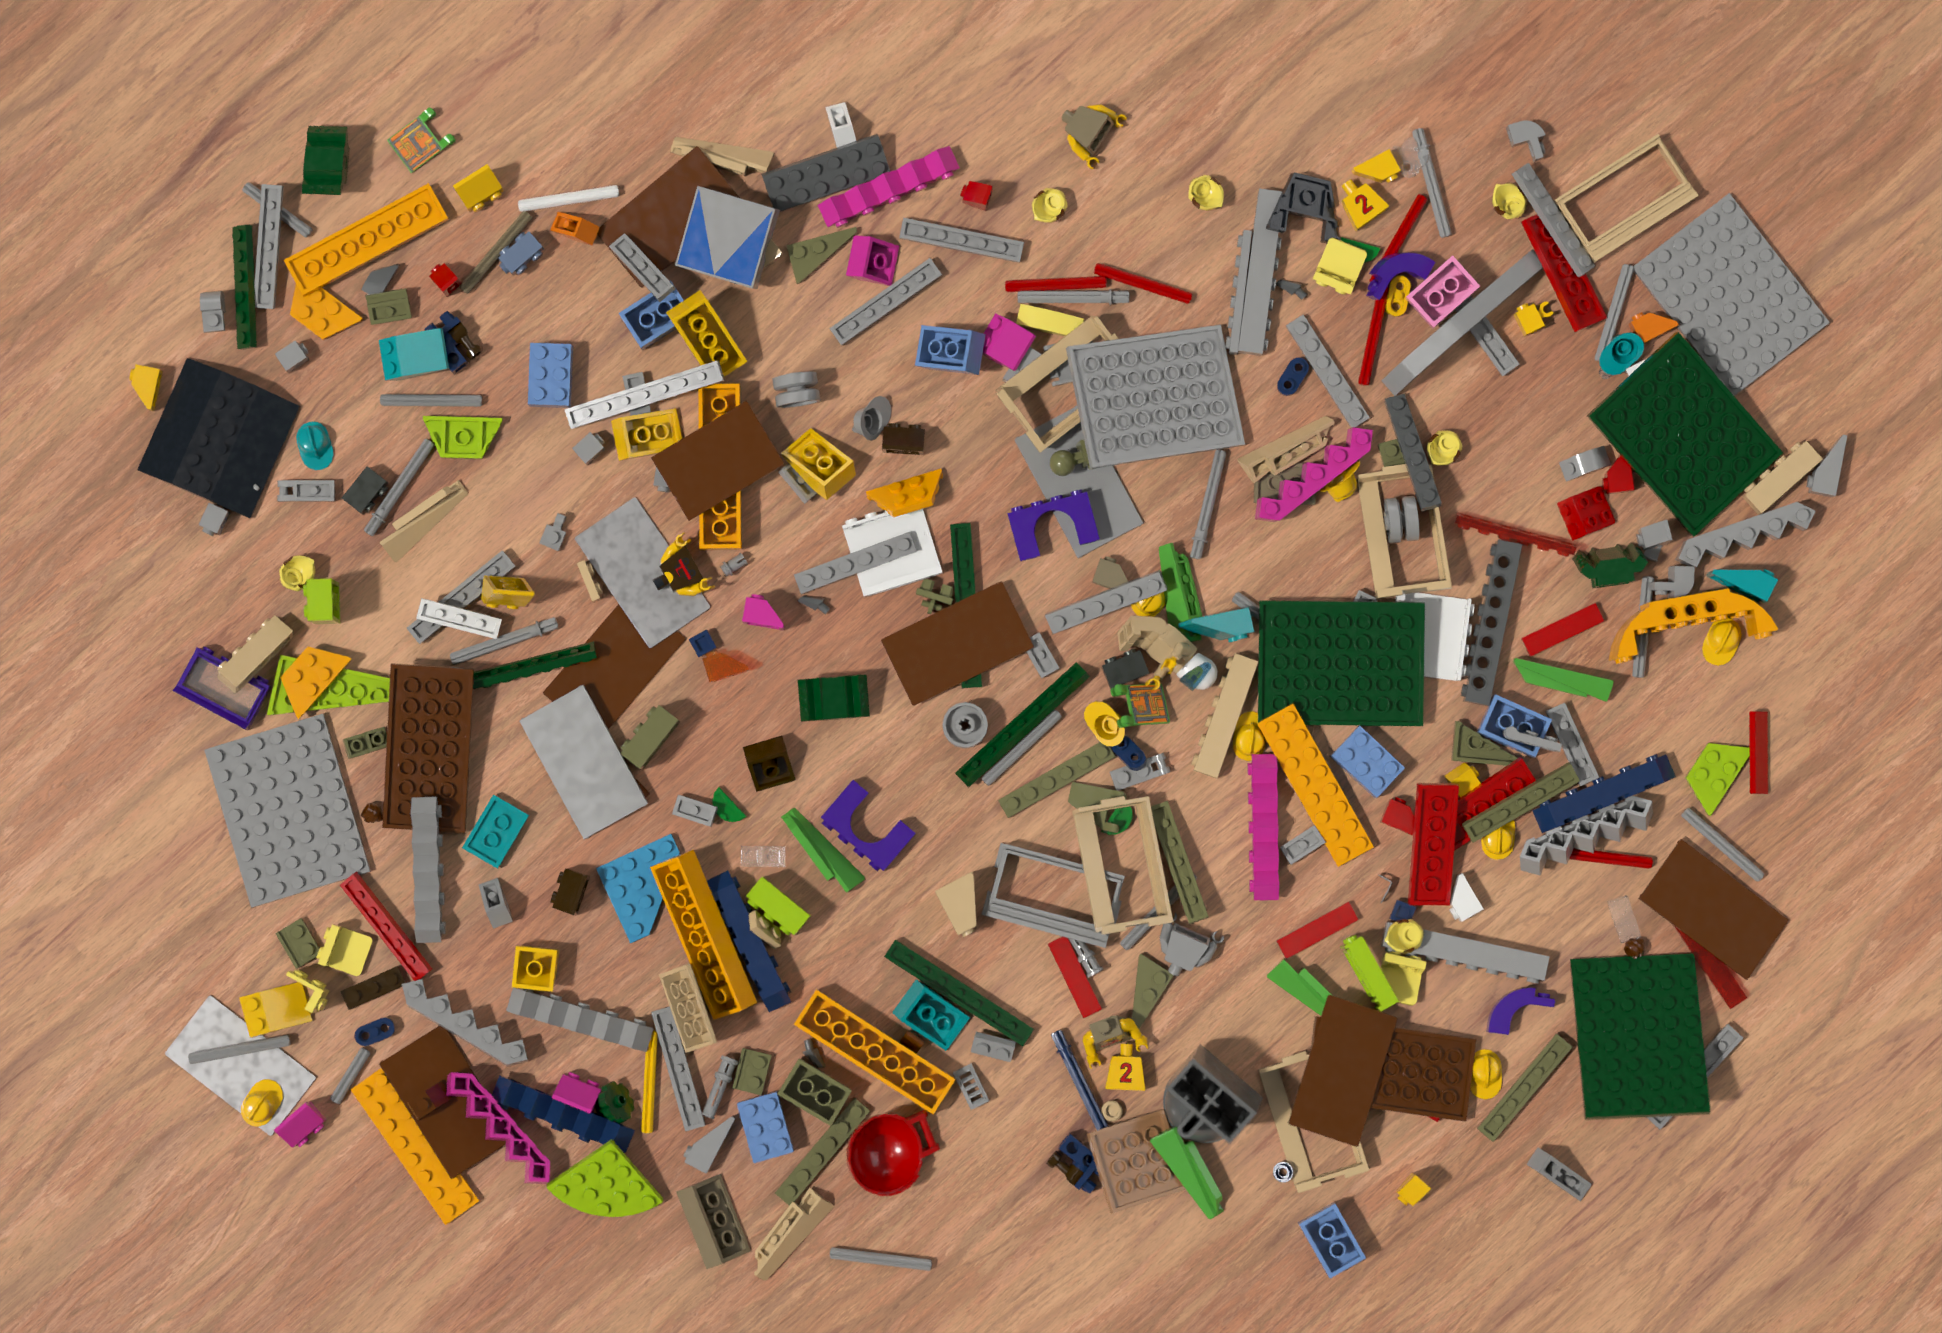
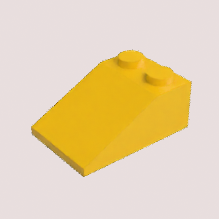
M676 408L611 420L619 461L658 454L682 439Z
M811 428L781 453L803 480L825 500L832 497L856 476L854 461Z
M487 575L483 577L481 600L487 607L498 608L499 605H506L509 609H519V606L525 607L534 597V591L525 578Z
M299 982L239 998L250 1038L313 1021L311 1012L305 1010L308 1001L303 984Z

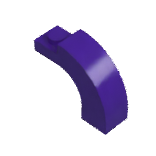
M1395 253L1386 256L1370 271L1369 274L1374 276L1375 280L1370 282L1366 296L1373 300H1380L1390 280L1401 272H1406L1418 280H1426L1435 261L1417 253Z
M1536 988L1513 990L1502 996L1493 1006L1489 1014L1486 1032L1509 1035L1511 1019L1516 1010L1525 1005L1554 1007L1555 999H1550V994L1538 993V997H1535Z

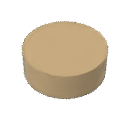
M1107 1101L1102 1106L1101 1112L1107 1121L1113 1122L1121 1117L1122 1108L1116 1101Z

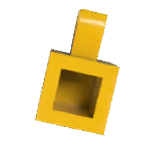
M1548 301L1541 303L1538 310L1535 304L1529 306L1528 303L1516 308L1518 312L1514 314V317L1524 337L1542 329L1545 326L1542 319L1552 316L1553 311L1549 313L1543 311V307L1549 304Z
M1465 762L1445 775L1448 783H1457L1459 785L1458 796L1460 798L1481 784L1477 778L1480 776L1473 765L1469 767Z

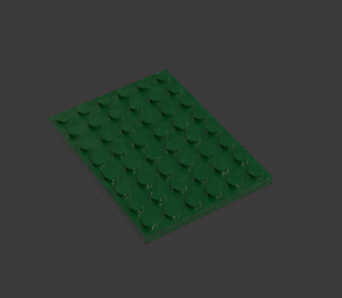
M1675 332L1587 415L1590 421L1693 537L1783 454L1780 448L1679 332Z
M1259 600L1258 722L1293 703L1305 725L1423 726L1425 602Z
M1694 953L1638 956L1636 959L1632 958L1633 956L1570 959L1585 1120L1710 1114Z

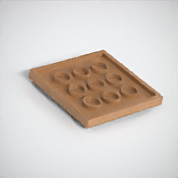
M1164 1109L1087 1133L1110 1214L1186 1190L1150 1142L1151 1138L1169 1128Z

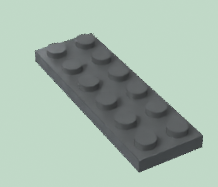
M875 134L761 175L772 207L779 209L781 212L873 180L883 173L890 172V168L879 135Z

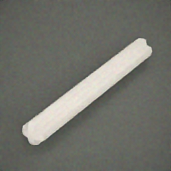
M617 185L524 199L518 201V208L523 212L619 196V188Z

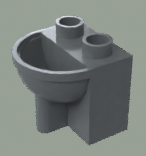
M1199 1044L1168 1081L1163 1096V1107L1168 1122L1172 1127H1177L1178 1134L1181 1137L1198 1143H1213L1224 1139L1230 1144L1257 1114L1263 1097L1204 1046Z

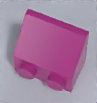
M854 236L846 276L861 281L891 286L899 246L870 236Z
M995 313L983 333L986 335L982 354L988 359L1016 371L1036 336L1011 320Z
M751 594V598L746 597L742 618L744 624L778 630L785 629L784 624L767 600H764V596Z
M568 1072V1075L563 1074L552 1098L591 1114L599 1099L598 1095L602 1092V1089L599 1088V1083L589 1079L587 1082L579 1080L580 1076L572 1072Z
M309 1101L300 1106L278 1125L274 1131L292 1148L297 1145L300 1148L309 1140L307 1138L308 1135L312 1132L316 1134L325 1127L323 1122L326 1119L314 1104Z

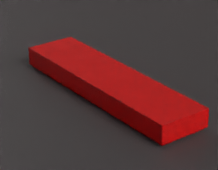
M1596 603L1521 638L1529 657L1604 622V619Z
M1749 711L1750 794H1768V712Z
M1347 902L1280 938L1276 942L1285 959L1359 919L1350 903Z
M1062 936L1048 943L1050 951L1082 1017L1085 1018L1102 1010L1068 938Z

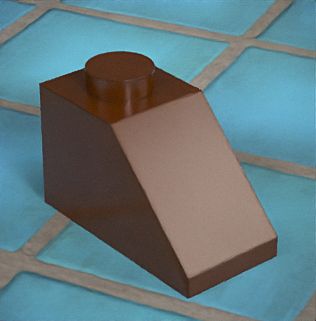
M440 1081L406 1104L418 1121L451 1100L452 1096H446L447 1088Z

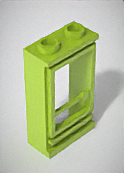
M1351 935L1344 939V944L1340 948L1345 949L1343 953L1368 997H1372L1370 999L1371 1002H1375V1010L1381 1012L1399 1002L1364 938Z

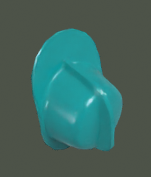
M1631 332L1615 336L1601 352L1599 358L1601 369L1609 375H1618L1624 372L1641 357L1644 351V343L1641 337Z
M314 421L303 424L296 435L301 459L308 468L322 470L329 466L334 456L329 433L321 423Z

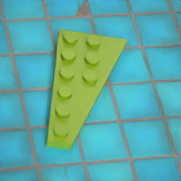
M280 655L267 715L294 713L280 677L297 658ZM343 669L307 711L389 702L390 678Z

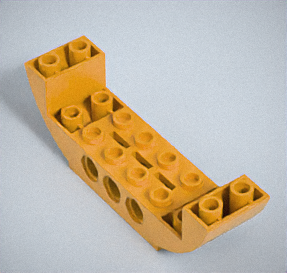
M1729 588L1653 601L1641 605L1640 610L1621 626L1612 643L1609 661L1615 660L1616 664L1632 661V657L1638 655L1635 636L1648 633V629H1651V633L1660 632L1668 629V626H1671V629L1688 626L1689 622L1691 626L1706 623L1708 619L1711 622L1722 621L1723 619H1728L1729 615L1731 619L1744 616L1748 637L1755 636V640L1773 636L1772 632L1777 631L1778 628L1770 615L1761 606L1742 595L1731 593ZM1665 611L1668 613L1669 618L1666 617Z

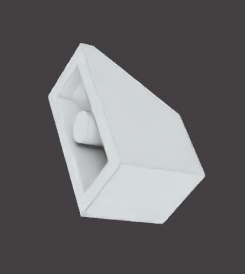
M843 102L825 107L836 147L855 142L856 138L846 103Z
M1463 873L1456 877L1450 900L1452 908L1449 909L1455 920L1459 919L1460 922L1483 910Z

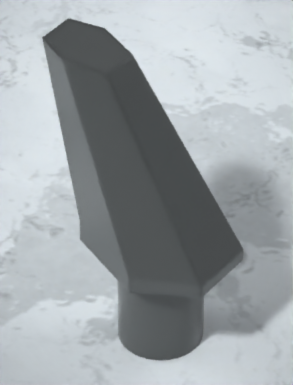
M1282 279L1276 283L1278 287L1291 295L1295 293L1301 300L1307 295L1301 288L1303 285L1301 283Z
M803 595L797 600L814 611L818 608L825 615L830 610L823 603L824 598Z
M812 1039L804 1040L806 1051H803V1054L818 1068L826 1067L818 1048L814 1049Z

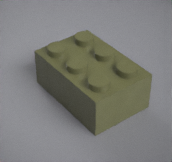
M660 705L657 708L653 706L646 715L648 717L644 724L640 722L633 731L635 736L631 740L627 739L621 746L623 751L620 754L641 770L645 768L680 723L678 719Z
M799 1058L779 1090L778 1095L831 1126L852 1089Z

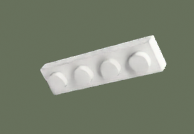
M421 598L416 619L497 639L502 621L501 618Z

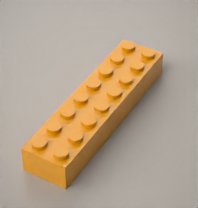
M711 384L698 389L699 428L741 404L740 384ZM741 491L699 515L700 550H742Z
M694 849L651 866L652 874L713 1020L742 1011L757 1003Z
M817 989L794 1023L795 1026L931 1114L935 1113L956 1080Z

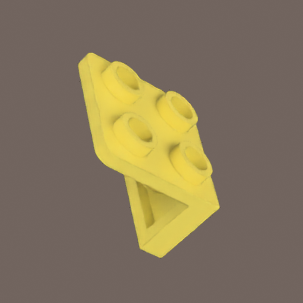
M1332 237L1326 245L1313 279L1321 286L1327 287L1329 285L1340 294L1346 295L1348 293L1351 295L1366 259L1367 252Z
M335 924L331 928L328 927L324 935L326 943L324 947H320L317 954L318 964L329 966L354 976H360L373 939Z
M1389 952L1382 958L1380 969L1399 1001L1397 1003L1413 1006L1417 1002L1421 975L1425 970L1426 962L1421 961L1422 959L1417 956H1409L1407 958L1401 956L1398 952Z
M298 969L287 972L286 975L314 990L305 1010L311 1013L322 1011L328 1002L325 999L329 993V990L325 988L326 984L317 979L312 981L307 979L308 974Z

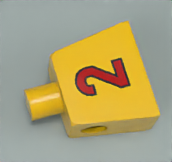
M1350 179L1341 186L1348 195L1341 203L1355 231H1358L1389 207L1366 183L1357 188Z
M1121 1044L1120 1056H1111L1105 1089L1145 1091L1141 1057L1132 1056L1133 1044Z

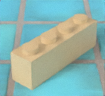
M1798 441L1790 448L1791 454L1787 457L1781 456L1775 462L1777 466L1770 471L1768 468L1759 476L1761 480L1756 485L1752 482L1744 489L1746 494L1742 497L1758 515L1762 514L1822 460V457L1807 441L1802 444Z
M274 616L271 620L269 618L266 619L260 626L261 629L257 633H252L247 638V643L242 648L239 646L233 652V657L228 662L225 660L218 667L217 678L233 693L237 694L293 638V630L277 616Z

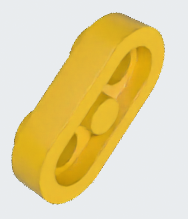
M1396 276L1389 284L1385 308L1392 317L1401 316L1407 308L1408 301L1405 298L1410 293L1411 284L1404 276ZM1397 283H1400V284L1403 285V289H1402V290H1397V288H1396V284H1397ZM1392 304H1398L1399 309L1394 310L1392 308Z

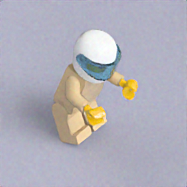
M1130 616L1125 625L1117 632L1120 651H1128L1131 646L1147 649L1146 653L1160 663L1154 673V678L1148 679L1145 682V685L1148 686L1151 681H1154L1155 687L1152 690L1160 687L1159 680H1163L1167 672H1169L1168 674L1172 672L1177 673L1179 681L1191 691L1194 689H1207L1217 679L1218 671L1213 661L1200 653L1193 656L1197 651L1196 646L1171 624L1167 625L1162 618Z

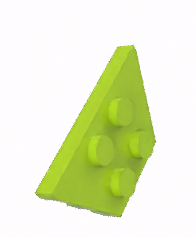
M423 416V421L441 458L483 459L503 422L502 418Z
M1707 743L1688 772L1685 779L1692 787L1695 796L1702 804L1708 816L1712 815L1748 759L1749 748Z

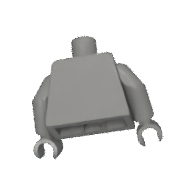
M1175 913L1172 923L1163 924L1159 938L1161 950L1166 954L1165 960L1171 963L1168 972L1179 976L1182 969L1192 971L1194 967H1200L1209 962L1217 949V944L1224 940V935L1217 941L1214 938L1217 931L1208 938L1174 923L1177 919V914Z

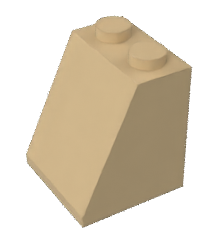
M971 872L935 891L957 935L962 934L963 937L974 932L973 927L976 926L974 875Z

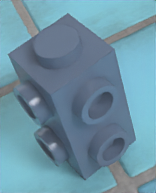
M525 232L521 233L515 239L516 243L511 247L509 245L506 246L499 253L501 255L498 258L501 261L499 266L506 274L510 272L513 276L516 273L520 275L527 269L526 265L531 260L535 262L543 255V246L530 232L526 234Z

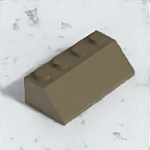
M721 1174L676 1192L706 1269L721 1265L751 1251Z

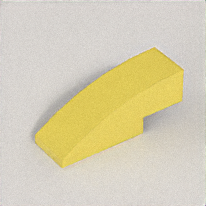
M1020 304L1016 324L1045 333L1066 336L1082 324L1085 319Z

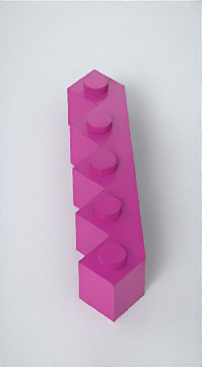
M950 146L936 149L924 158L910 161L897 170L883 173L870 182L856 185L843 194L832 196L818 204V207L827 227L836 225L839 228L846 225L848 220L861 214L866 216L874 212V209L888 202L893 204L901 200V196L915 190L916 192L922 191L930 183L939 179L946 180L954 176L953 172L960 167Z
M1354 427L1348 429L1346 447L1326 446L1323 464L1307 462L1302 465L1300 482L1280 481L1278 500L1264 497L1257 499L1255 519L1277 522L1368 453L1371 449L1373 430Z
M1252 754L1251 763L1247 764V773L1251 775V792H1248V804H1252V821H1248V833L1252 834V850H1249V863H1252L1253 880H1249V892H1253L1254 900H1279L1277 757L1274 754Z
M466 1073L448 1074L446 1096L467 1097L466 1118L486 1119L485 1140L506 1141L505 1161L525 1162L524 1183H549L550 1161L522 1132L507 1112L497 1104V1101L481 1086L474 1075Z

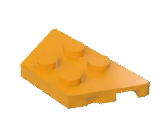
M297 284L295 285L290 315L322 340L331 337L335 333L344 331L356 323L362 322L363 318L323 288L303 297Z
M940 468L866 491L869 501L874 500L879 508L886 510L892 517L933 506L936 499L935 495L939 490L938 483L940 479H943L942 469Z
M307 646L280 677L298 719L307 712L352 660L350 657Z

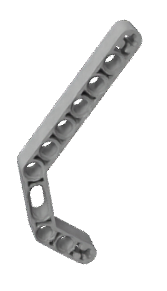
M1532 249L1382 379L1381 381L1391 393L1396 396L1457 340L1539 272L1543 267L1536 252Z

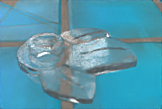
M1414 137L1408 138L1403 143L1402 148L1399 146H1393L1392 155L1401 169L1400 173L1406 178L1416 176L1419 169L1425 166L1429 160V150H1420ZM1408 164L1411 166L1409 171H1407Z

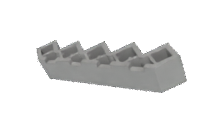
M1795 502L1696 536L1683 542L1675 560L1686 566H1694L1696 568L1704 552L1718 559H1723L1731 543L1749 550L1753 547L1759 533L1776 541L1780 539L1786 524L1801 531L1806 530L1815 510Z
M1631 796L1622 803L1612 804L1598 810L1599 812L1596 814L1578 818L1572 821L1570 825L1565 827L1559 826L1545 832L1546 835L1535 839L1533 837L1526 840L1520 855L1521 870L1541 875L1547 859L1567 864L1573 848L1594 853L1600 837L1620 842L1626 826L1646 831L1653 815L1652 801Z
M413 797L411 801L416 943L441 942L442 934L446 932L445 921L442 922V905L445 904L444 892L441 893V876L444 875V865L440 863V847L443 846V836L439 834V818L442 817V806L438 805L437 797Z
M422 979L402 984L407 1007L507 1067L528 1062L523 1040L502 1044L498 1025L477 1029L473 1010L452 1014L447 994L427 999Z
M512 989L506 1010L510 1013L647 1052L653 1028L646 1026V1021L634 1019L633 1022L618 1017V1013L608 1010L606 1014L590 1009V1005L578 1002V1005L561 1001L562 997L550 994V997L534 993L532 989Z

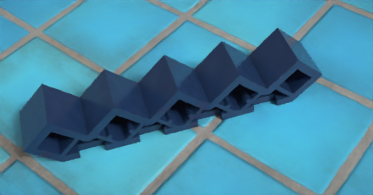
M1657 754L1647 757V762L1634 768L1628 765L1619 769L1620 774L1605 780L1604 776L1593 780V785L1578 791L1576 787L1565 792L1566 796L1553 802L1548 799L1541 803L1539 808L1532 810L1541 832L1544 833L1675 778V773L1667 755L1658 757Z
M727 870L707 880L714 900L768 1012L770 1013L790 1003L791 1000L788 994L792 992L787 982L782 983L776 967L779 965L774 955L769 956L763 940L750 930L749 913L753 911L750 904H745L740 896L738 888L741 886L737 877H732Z
M500 1075L491 1095L501 1108L506 1110L509 1107L518 1109L525 1113V1118L533 1121L536 1118L545 1120L552 1124L551 1128L560 1132L563 1129L578 1134V1139L590 1143V1140L604 1145L612 1139L623 1153L627 1152L635 1132L634 1129L621 1123L611 1122L609 1119L594 1112L591 1114L555 1100L545 1092Z

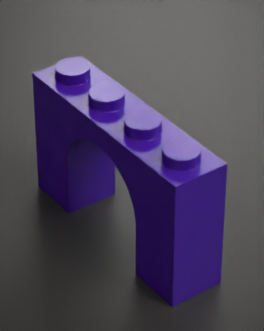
M1080 489L1070 492L1071 496L1063 498V495L1051 497V502L1044 504L1043 500L1031 503L1029 508L1023 509V505L1011 508V513L1007 514L1021 562L1041 556L1035 536V526L1039 518L1050 511H1061L1071 517L1076 528L1080 546L1100 540L1087 492L1083 493V490Z
M852 780L821 816L824 820L822 824L830 831L834 828L840 833L837 837L846 845L848 842L854 845L853 851L861 858L864 855L871 860L868 864L876 871L880 869L884 871L916 833L900 820L888 835L878 842L867 843L858 839L851 828V817L855 809L869 793Z

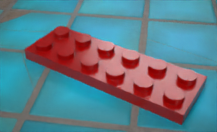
M1536 214L1521 221L1574 332L1606 319L1607 316L1586 273L1580 277L1576 275L1539 216Z
M1521 757L1483 781L1463 797L1458 798L1454 851L1470 841L1462 823L1536 781Z
M1417 783L1408 893L1409 905H1450L1459 785L1457 783Z

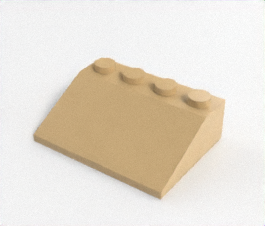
M690 963L659 974L685 1053L717 1043Z

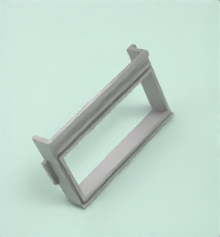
M1000 844L994 866L998 868L992 892H987L981 915L1106 948L1109 934L1102 935L1101 932L1096 933L1094 924L996 898L1008 853L1084 873L1082 864L1008 844ZM1104 870L1106 880L1117 882L1111 905L1114 924H1116L1122 902L1118 899L1125 876Z

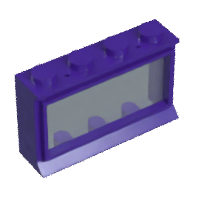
M205 646L202 649L196 647L193 656L173 691L239 727L249 730L272 688L267 685L269 681L258 675L257 678L253 677L235 694L217 678L218 667L225 660L228 662L229 659L221 656L220 659L213 656L214 651Z

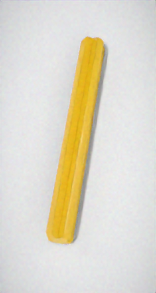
M657 1031L652 1032L647 1052H645L641 1131L648 1134L653 1132Z

